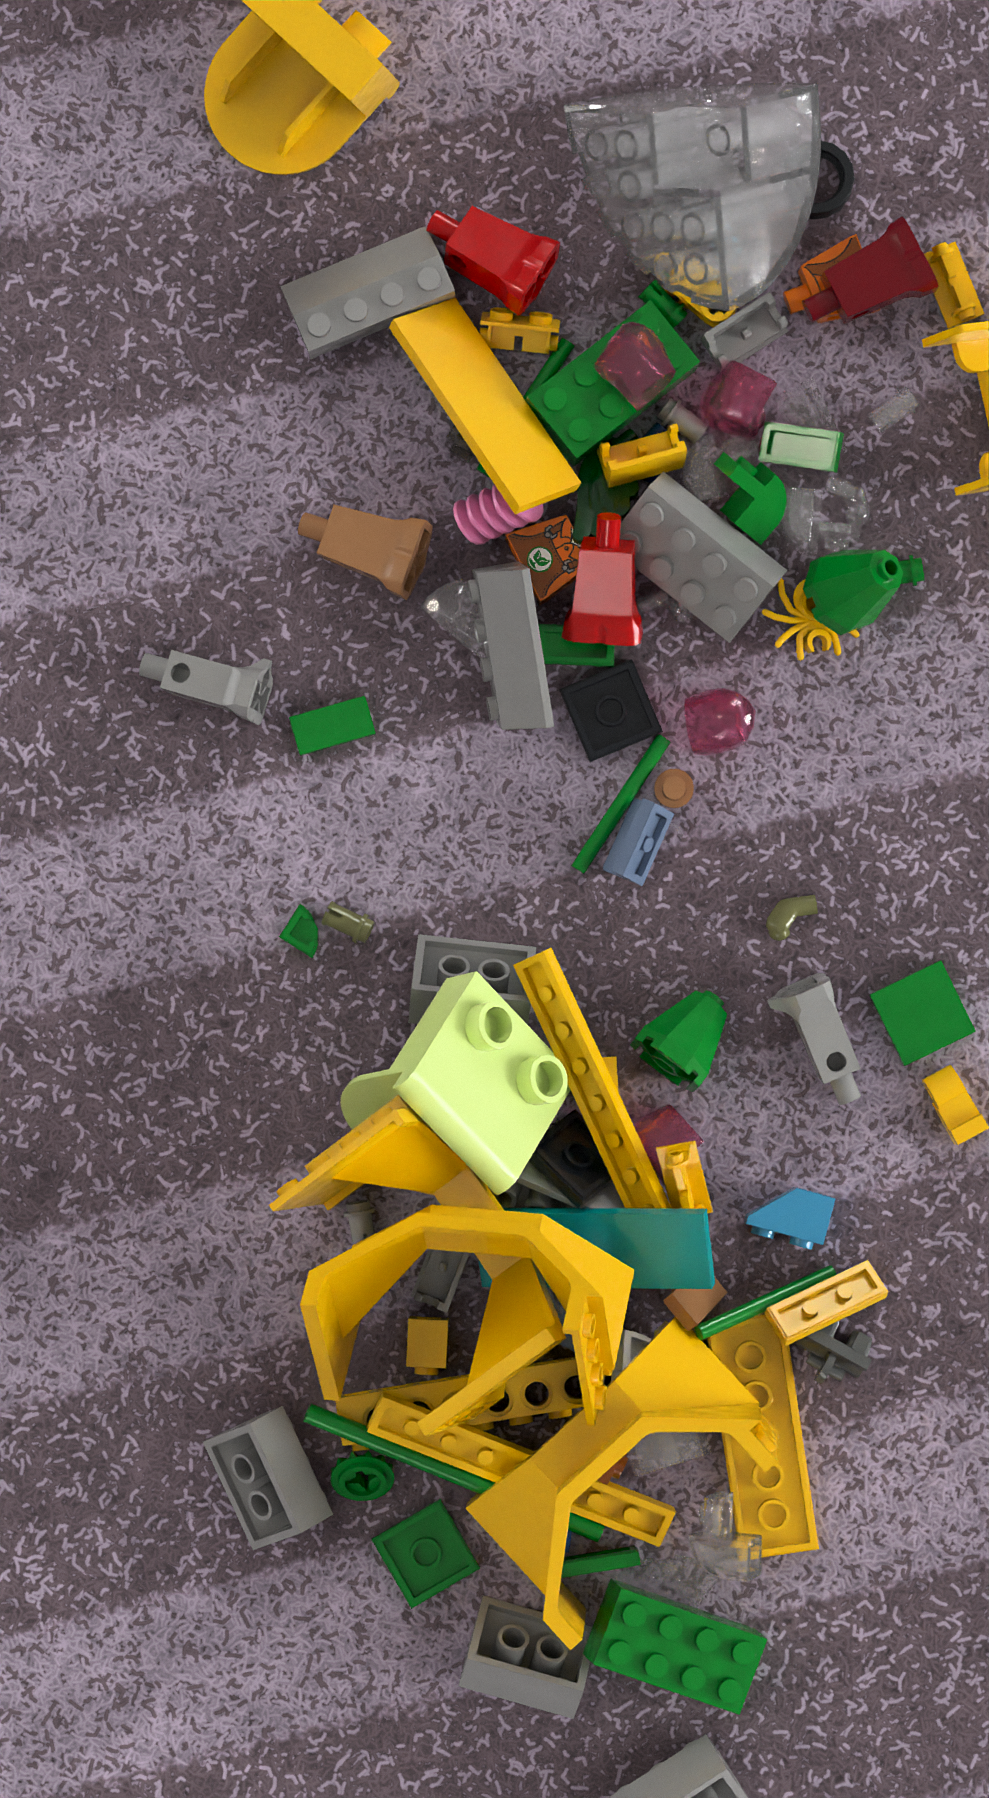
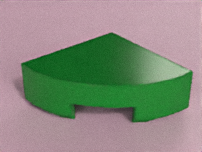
M300 904L279 937L309 957H314L319 941L318 927L311 913Z

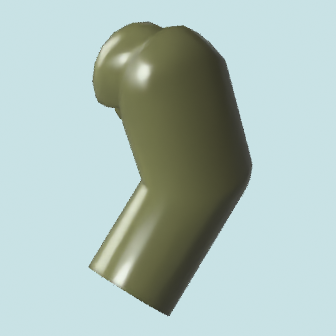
M815 895L780 900L767 917L766 927L769 930V936L777 941L784 940L790 935L789 928L796 917L818 914Z

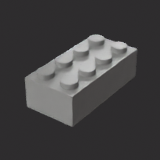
M664 471L647 487L621 522L620 539L635 540V568L729 643L788 571Z

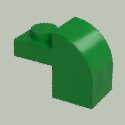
M723 452L714 465L739 485V488L720 511L762 545L780 523L787 504L784 484L761 461L754 467L741 455L735 461Z

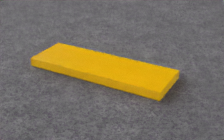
M456 298L392 320L389 329L514 514L578 490L581 481Z
M765 1314L757 1315L707 1338L709 1349L759 1402L761 1414L775 1429L773 1432L776 1434L775 1439L777 1441L775 1443L778 1446L776 1448L778 1462L765 1473L731 1435L721 1432L740 1561L819 1549L789 1345L784 1346Z

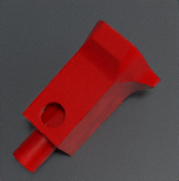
M471 206L461 222L437 210L432 215L426 229L427 232L447 242L444 257L445 265L498 297L507 308L518 316L536 300L559 255V241L547 236L531 234L474 206Z
M606 512L598 514L596 537L583 536L579 550L573 605L567 611L561 636L567 641L592 644L603 643L618 646L641 644L643 635L642 617L638 612L635 601V540L620 539L621 516L616 513Z

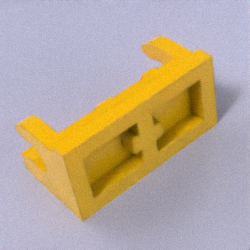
M678 424L668 425L665 432L610 446L609 442L600 444L597 455L608 487L611 488L659 475L663 471L666 473L684 468L687 448L684 441L679 442Z

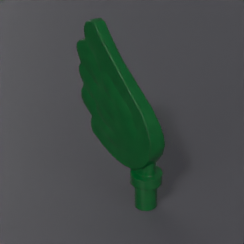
M629 428L619 437H612L607 442H609L610 446L639 438ZM597 451L587 455L581 464L578 474L581 485L577 490L576 515L572 539L578 545H581L583 536L596 537L598 514L606 512L616 513L621 518H625L630 512V500L636 498L639 493L638 481L609 488Z

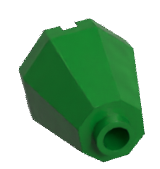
M841 550L810 562L803 591L807 599L813 598L816 607L811 610L815 620L835 633L843 635L866 627L875 621L900 587L903 571L897 557L886 550Z
M695 990L645 1025L630 1043V1046L634 1051L641 1046L644 1051L639 1057L645 1063L677 1086H679L682 1080L689 1082L690 1084L686 1090L694 1092L709 1074L727 1017V1013L722 1008L724 1002L708 990H705L704 993Z

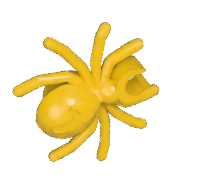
M781 578L777 583L779 596L787 611L796 617L776 614L768 609H763L762 614L772 620L796 625L792 626L777 639L775 647L780 648L784 641L800 631L796 637L798 660L802 661L804 659L803 648L807 653L814 652L812 644L814 637L821 639L822 652L829 650L832 642L835 655H841V646L837 633L814 618L811 610L816 607L813 598L807 599L803 591L806 579L802 580L794 590L793 603L795 608H793L785 593L784 580ZM857 630L849 632L855 638H858L860 635Z

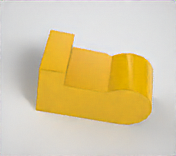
M951 1065L922 1079L923 1085L933 1102L932 1105L953 1144L959 1145L989 1129L988 1124L982 1114L979 1113L961 1079Z

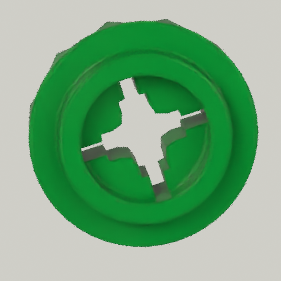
M369 1450L364 1455H357L352 1451L349 1458H338L336 1466L331 1468V1485L339 1495L350 1500L369 1501L385 1495L394 1484L393 1464L386 1463L384 1455L372 1457ZM363 1471L365 1475H369L368 1481H366L365 1477H362L361 1474L356 1472Z

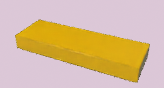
M866 1260L767 1307L765 1316L784 1346H787L885 1299L888 1295V1290L870 1262Z

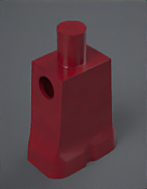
M901 216L888 226L885 233L879 239L825 270L820 278L825 289L803 300L802 305L811 322L837 310L842 322L846 324L901 299L910 297L921 298L935 293L939 285L910 226Z

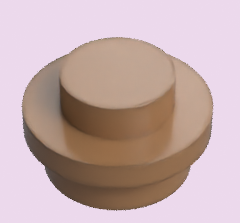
M668 769L662 772L656 779L654 785L655 796L665 807L680 808L686 805L693 796V781L683 770Z

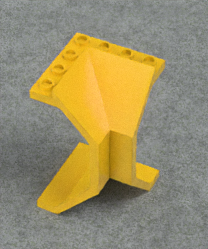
M399 1095L306 1164L305 1168L309 1175L301 1181L295 1178L284 1184L276 1191L279 1197L269 1204L273 1212L321 1204L329 1211L363 1185L372 1184L435 1196L443 1206L504 1211L488 1186ZM474 1253L491 1277L492 1283L467 1386L417 1422L425 1437L477 1418L504 1398L505 1383L566 1339L545 1280L531 1258Z
M430 1205L352 1245L351 1249L308 1272L300 1308L324 1400L340 1401L360 1320L427 1249L531 1258L566 1311L562 1330L563 1334L572 1335L587 1425L595 1426L598 1410L605 1409L607 1386L603 1384L605 1376H611L615 1369L635 1270L544 1214Z
M674 1317L670 1322L665 1321L654 1331L652 1340L607 1385L606 1406L604 1410H598L595 1426L587 1425L583 1407L532 1455L482 1494L477 1493L470 1499L465 1509L545 1595L543 1621L572 1650L583 1640L586 1608L561 1582L570 1510L574 1501L650 1433H727L743 1447L766 1473L778 1462L776 1453L778 1446L775 1443L777 1441L775 1439L776 1434L773 1432L775 1429L761 1414L760 1404L706 1344L698 1339L692 1329L687 1331L677 1318Z

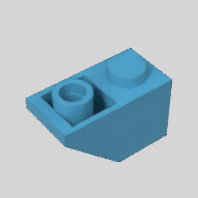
M793 1187L747 1213L744 1223L752 1225L750 1233L774 1239L775 1232L791 1236L789 1244L812 1250L813 1243L824 1244L836 1199Z

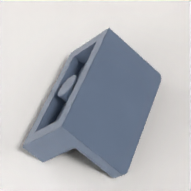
M633 799L604 863L603 870L643 886L674 813L647 799Z

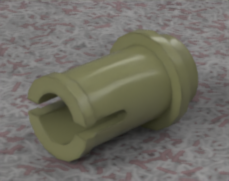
M331 901L327 907L329 912L325 911L321 924L353 937L352 942L357 943L361 941L366 943L375 922L370 920L369 915L366 913L361 916Z

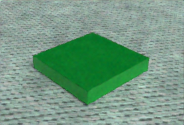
M941 960L869 995L903 1066L976 1032Z
M441 1498L371 1539L411 1609L480 1569L477 1560Z

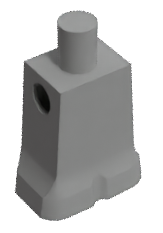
M171 650L169 659L145 653L139 668L140 676L161 681L160 688L172 695L234 712L237 716L257 725H260L263 720L273 686L271 674L272 660L265 658L251 666L232 667Z
M816 973L780 989L775 996L767 1000L771 1009L786 1012L793 1018L819 1080L823 1084L830 1082L839 1105L847 1104L860 1098L861 1094L852 1072L861 1068L837 1011L830 978L824 973Z

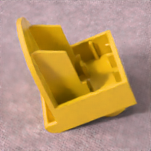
M241 0L252 11L218 49L206 76L204 102L210 127L222 147L231 156L254 170L274 175H291L316 168L333 157L386 97L390 99L397 91L400 82L378 60L392 42L357 10L341 26L319 6L322 0Z

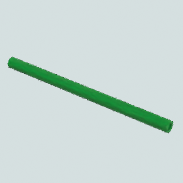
M310 1403L304 1416L303 1422L478 1494H482L495 1484V1482L368 1433L366 1425ZM570 1512L568 1531L598 1542L602 1536L604 1525Z

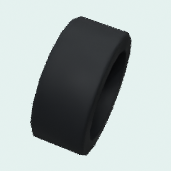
M822 140L804 142L792 149L783 161L778 179L780 196L787 208L800 217L812 220L828 218L840 211L851 195L855 180L853 164L846 153L833 143ZM819 157L826 159L834 165L838 172L840 181L838 190L833 197L825 202L813 203L806 201L798 195L794 188V171L801 162L808 158Z

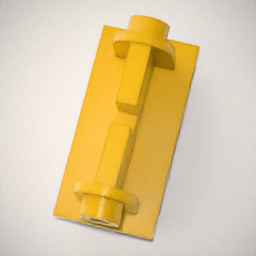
M946 242L940 243L932 247V251L924 253L939 285L937 291L933 294L947 328H952L984 315L985 313L956 242L950 244Z
M501 307L491 308L490 312H482L480 325H488V328L480 327V335L489 348L514 350L515 336L523 337V352L549 354V351H557L559 336L551 335V332L559 333L560 320L553 319L552 314L535 311L530 312L529 316L513 315L514 312L510 309Z
M696 1141L656 1147L671 1208L707 1209V1213H713Z

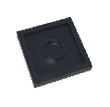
M632 659L559 689L590 763L663 732Z
M576 1109L545 1132L529 1159L578 1209L613 1182L583 1116Z

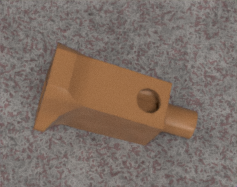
M333 505L329 519L305 512L299 522L298 535L319 541L320 545L317 554L325 560L382 582L392 594L407 600L425 567L433 526L423 519L411 517L405 520H394Z

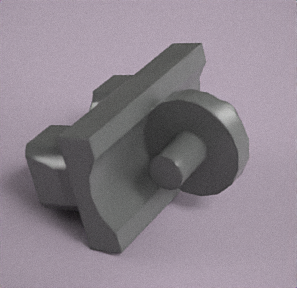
M837 1321L796 1341L795 1344L810 1352L806 1363L818 1369L814 1381L822 1384L828 1375L839 1382L842 1381L845 1373L859 1378L861 1373L868 1369L872 1359L867 1357L871 1348L872 1338L861 1332L852 1331L846 1343L843 1344L832 1338L840 1323Z

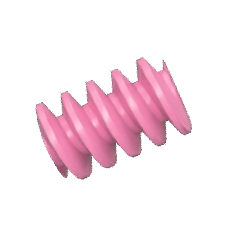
M493 485L492 490L488 488L481 490L479 496L471 494L467 497L466 501L461 499L456 501L453 511L457 525L466 539L476 545H483L490 539L500 537L503 533L508 534L516 528L524 527L529 522L539 520L542 517L544 508L543 504L514 514L497 487Z

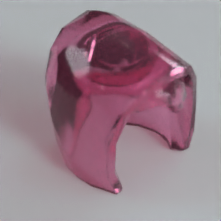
M636 322L623 324L608 341L593 364L602 379L615 386L637 411L660 394L676 373L667 355L666 348L656 333L645 325Z
M730 360L722 371L711 380L702 393L699 404L701 421L707 427L718 431L755 439L758 436L759 430L765 424L766 413L764 406L776 387L777 382L739 362Z
M726 688L709 689L689 696L684 701L687 734L692 752L696 755H713L736 749L747 742L754 729L756 710L750 701L739 692Z
M671 1104L645 1114L633 1123L659 1182L664 1186L665 1183L656 1147L696 1141V1145L699 1147L703 1143V1139Z

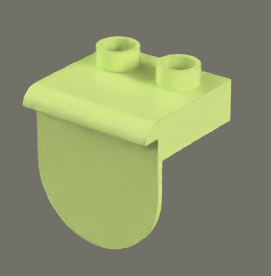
M475 971L446 978L390 1069L363 1074L353 1078L342 1092L340 1103L344 1118L352 1130L399 1095L496 1195H499L508 1190L519 1178L569 1094L570 1088L568 1086L566 1070L561 1061L555 1057L553 1051L486 980Z

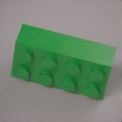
M650 300L529 394L526 402L560 452L574 467L585 459L588 454L599 448L600 444L608 441L694 373L700 361Z
M611 1578L583 1655L593 1665L740 1715L768 1639L759 1631L749 1626Z

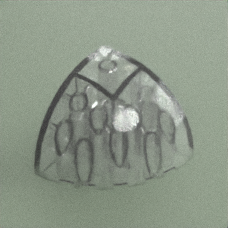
M743 83L694 86L621 94L564 104L567 133L572 154H579L586 177L581 179L585 191L589 190L600 207L596 213L611 237H619L624 246L629 250L626 256L644 274L652 273L660 281L664 282V289L670 293L678 291L690 297L691 303L725 311L734 310L752 301L764 292L781 274L794 254L807 226L817 189L821 156L818 83Z

